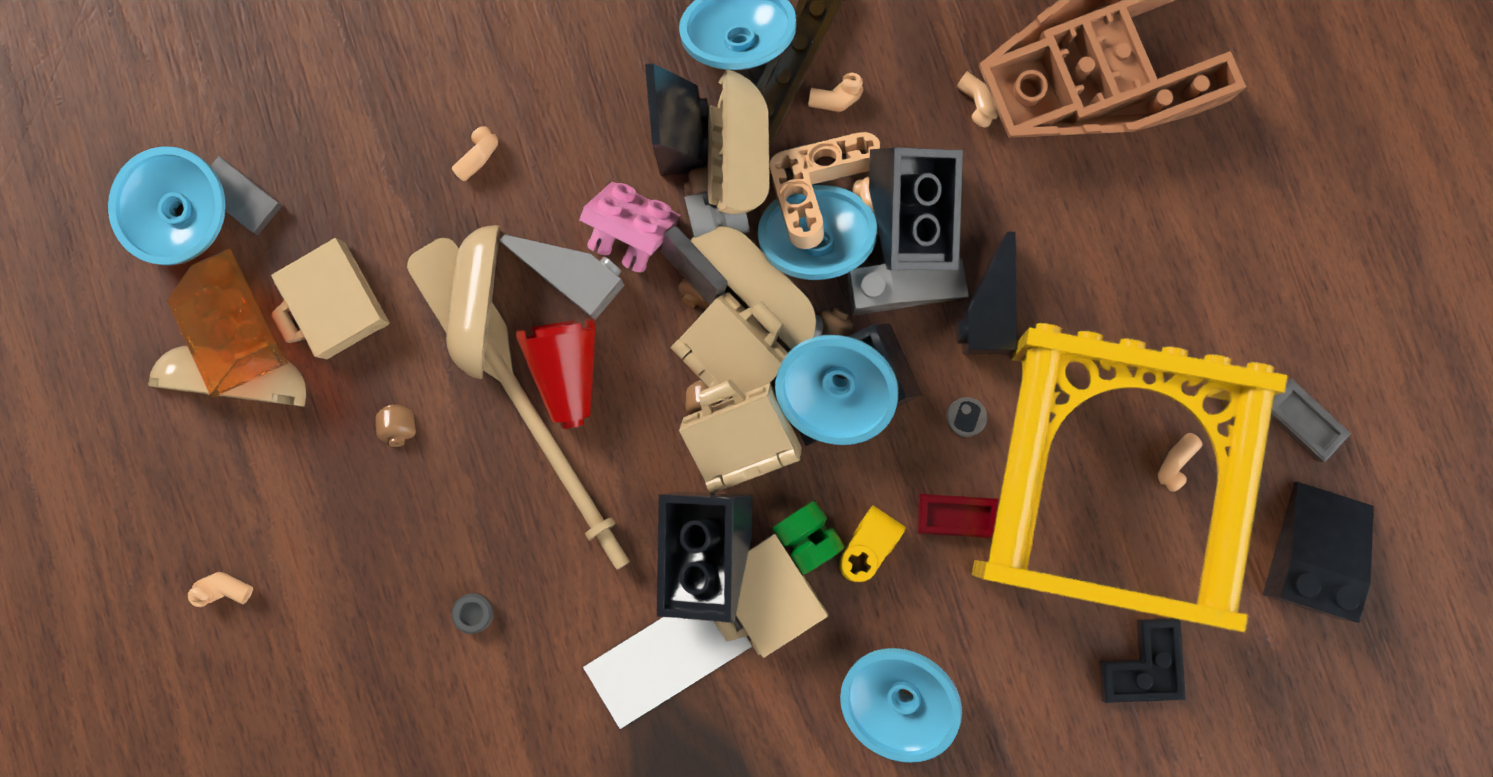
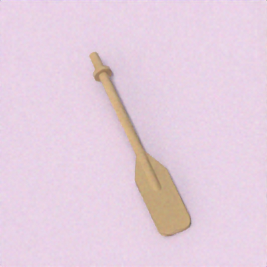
M439 238L413 253L408 260L407 268L447 333L455 264L459 248L452 240ZM491 303L483 371L500 381L591 529L585 533L589 541L594 538L598 539L612 564L618 570L630 561L610 530L616 523L612 517L606 520L603 519L515 377L508 327L494 304Z

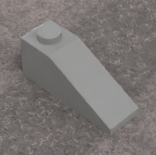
M505 234L499 240L510 252L592 319L596 320L625 286L621 278L618 277L622 271L605 256L599 261L589 253Z
M959 259V270H887L886 264L853 269L847 276L853 316L969 297L962 259Z

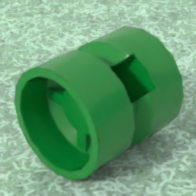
M816 500L808 503L772 527V530L783 546L793 549L790 557L802 575L817 568L846 547L834 528L825 527L824 524L827 517Z

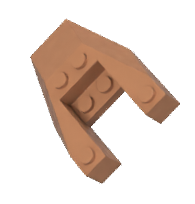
M1058 0L1054 5L1038 15L1026 28L1016 33L979 64L980 71L1008 138L1135 132L1193 116L1227 103L1245 89L1246 85L1231 51L1157 79L1131 18L1176 0Z

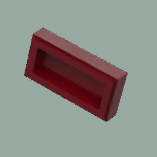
M918 494L916 533L993 538L999 499Z

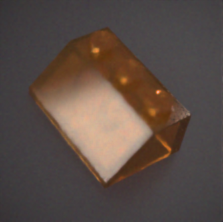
M231 249L193 264L167 302L212 398L288 364L257 297Z

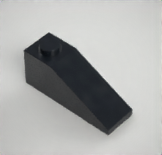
M1007 232L1001 238L962 316V320L957 321L956 342L957 344H963V354L1009 355L1017 350L1016 232Z

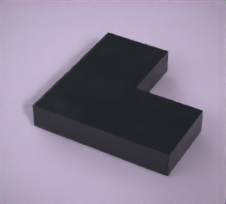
M1137 619L1139 659L1099 661L1102 701L1105 703L1186 700L1181 619Z

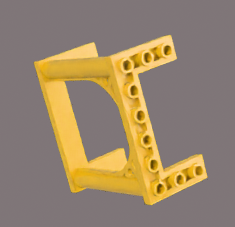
M1038 323L1036 324V329L1029 327L1017 341V350L1013 352L1011 359L1022 362V382L989 562L974 560L972 576L1245 632L1248 615L1238 613L1273 398L1275 395L1285 392L1287 375L1273 373V366L1262 363H1247V368L1230 365V358L1219 355H1205L1204 360L1188 357V351L1181 348L1162 347V352L1145 349L1146 343L1138 340L1120 339V343L1116 344L1103 341L1104 336L1095 332L1079 331L1078 336L1062 334V328L1056 325ZM1068 363H1079L1087 370L1090 376V384L1087 389L1080 390L1069 383L1065 374ZM1096 364L1107 372L1112 368L1115 372V377L1112 380L1101 379ZM1129 370L1135 371L1133 377ZM1145 373L1153 375L1154 381L1152 384H1146L1143 381ZM1164 376L1170 377V379L1164 383ZM1185 381L1188 382L1187 387H1193L1199 383L1204 384L1198 389L1195 396L1186 395L1181 390V386ZM1056 383L1060 390L1069 396L1068 402L1064 405L1055 404V400L1060 392H1054ZM1120 388H1138L1154 391L1175 400L1195 416L1206 431L1215 452L1218 479L1197 604L1027 570L1051 442L1065 417L1086 399L1101 392ZM1207 394L1211 398L1229 401L1225 410L1214 415L1207 414L1203 410L1202 403ZM1050 413L1055 415L1051 422H1049ZM1234 417L1233 426L1226 425L1228 437L1221 435L1217 430L1218 423L1226 422ZM1227 446L1229 447V449H1228V455L1226 454V451H1225V447H1227Z

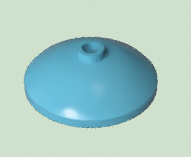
M695 0L688 6L681 17L679 25L681 42L690 56L705 65L723 70L754 68L774 59L790 45L796 32L795 11L788 0Z
M167 146L151 148L131 158L115 177L108 200L109 220L118 241L135 257L158 265L182 264L195 259L205 252L221 230L226 208L224 190L213 168L205 160L192 152ZM183 204L184 211L182 215L178 216L177 208Z
M812 185L823 220L824 237L820 244L811 249H801L791 244L778 200L775 199L761 216L758 226V239L760 249L767 261L779 271L796 278L808 280L834 278L857 268L872 252L877 238L876 219L870 206L864 204L862 198L855 193L836 186ZM793 194L786 201L790 204H800L807 197L803 194ZM806 217L799 219L803 232L810 231Z
M824 335L801 342L785 356L776 376V397L785 417L799 431L824 443L850 445L869 440L885 429L892 420L897 407L898 384L888 362L869 345L850 337ZM835 374L843 375L847 379H839Z
M896 648L881 649L868 653L851 667L842 684L840 703L848 727L862 744L880 756L900 762L929 760L944 752L954 741L962 719L959 693L946 672L921 654ZM902 689L910 691L913 695L905 694Z

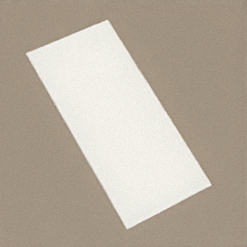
M663 617L583 668L621 729L751 648L752 645L747 637L726 641L714 621ZM735 619V621H734L733 623L735 624V626H736L737 629L739 630V629H741V627L739 626L738 622H737L736 619Z

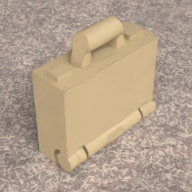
M334 238L271 275L277 289L284 298L280 306L272 312V318L286 343L306 339L315 357L329 359L390 324L347 244L340 239ZM289 311H291L293 317L295 318L301 330H297L295 324L293 323L288 313Z
M729 292L717 297L691 327L671 346L676 355L681 360L684 359L683 362L708 388L731 380L743 393L769 383L772 384L776 380L783 359L788 354L776 341L784 324L762 301L745 309ZM731 396V397H728V398H726V399H723V400H721V401L723 402V401H726V400H728V399H731L732 396Z
M727 380L700 391L702 410L684 417L679 429L711 494L800 461L802 447L789 420L783 414L770 383L743 393L733 381ZM732 396L731 399H728V400H726V401H723V402L718 403V404L713 405V406L711 405V404H713V403H716V402H718V401H721V400H723V399H726V398Z
M776 534L768 537L748 552L736 616L743 627L738 630L733 622L714 621L726 641L750 636L751 645L757 654H761L763 658L828 617L826 609Z

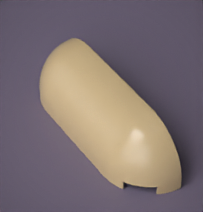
M726 70L718 82L723 85L717 107L710 105L708 116L709 203L717 205L718 211L722 213L743 214L761 205L769 191L768 109L761 92L750 80L739 73Z
M499 225L481 227L469 234L459 247L455 264L446 334L447 349L451 359L467 375L478 379L483 377L500 237Z
M719 226L709 233L696 238L693 237L690 240L727 280V285L749 307L762 301L784 324L779 337L791 350L801 342L813 338L816 317L811 302L783 272L767 261L764 253L745 234L730 227Z
M181 346L166 352L154 364L148 381V386L302 407L305 406L306 400L304 379L299 370L289 361L277 356L201 346Z

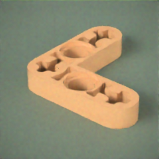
M866 132L855 133L781 151L772 157L770 161L771 180L788 238L792 245L801 249H811L822 242L824 237L823 220L812 184L869 171L870 149H880V141L876 136ZM859 150H865L867 154H861ZM846 153L845 160L842 159V154ZM823 156L835 159V162L828 166H821L815 163L818 158ZM785 168H790L794 179L787 181ZM793 194H803L807 197L800 204H790L786 201ZM806 217L810 231L803 232L799 219Z

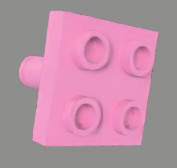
M612 181L584 206L579 220L594 227L587 244L590 250L594 251L596 246L600 245L597 253L609 255L612 251L614 240L617 238L629 244L622 264L629 268L631 263L635 262L632 271L644 272L650 255L663 243L664 233L677 226L681 215L672 211L670 206L662 201L647 199L637 194L633 187Z

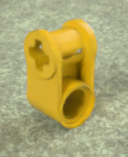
M872 505L855 530L854 537L841 555L839 569L842 575L852 582H864L870 579L876 573L885 557L893 550L904 533L906 526ZM863 554L866 557L864 564L868 569L866 572L858 571L856 574H853L850 571L852 564L848 559L850 556L856 558Z

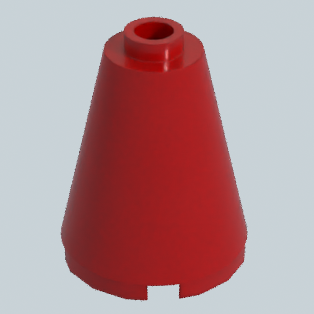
M584 319L586 327H582L581 323H575L574 320L530 327L532 334L530 336H526L525 331L522 329L516 331L517 341L551 422L560 423L561 429L583 426V419L591 416L596 339L595 319Z

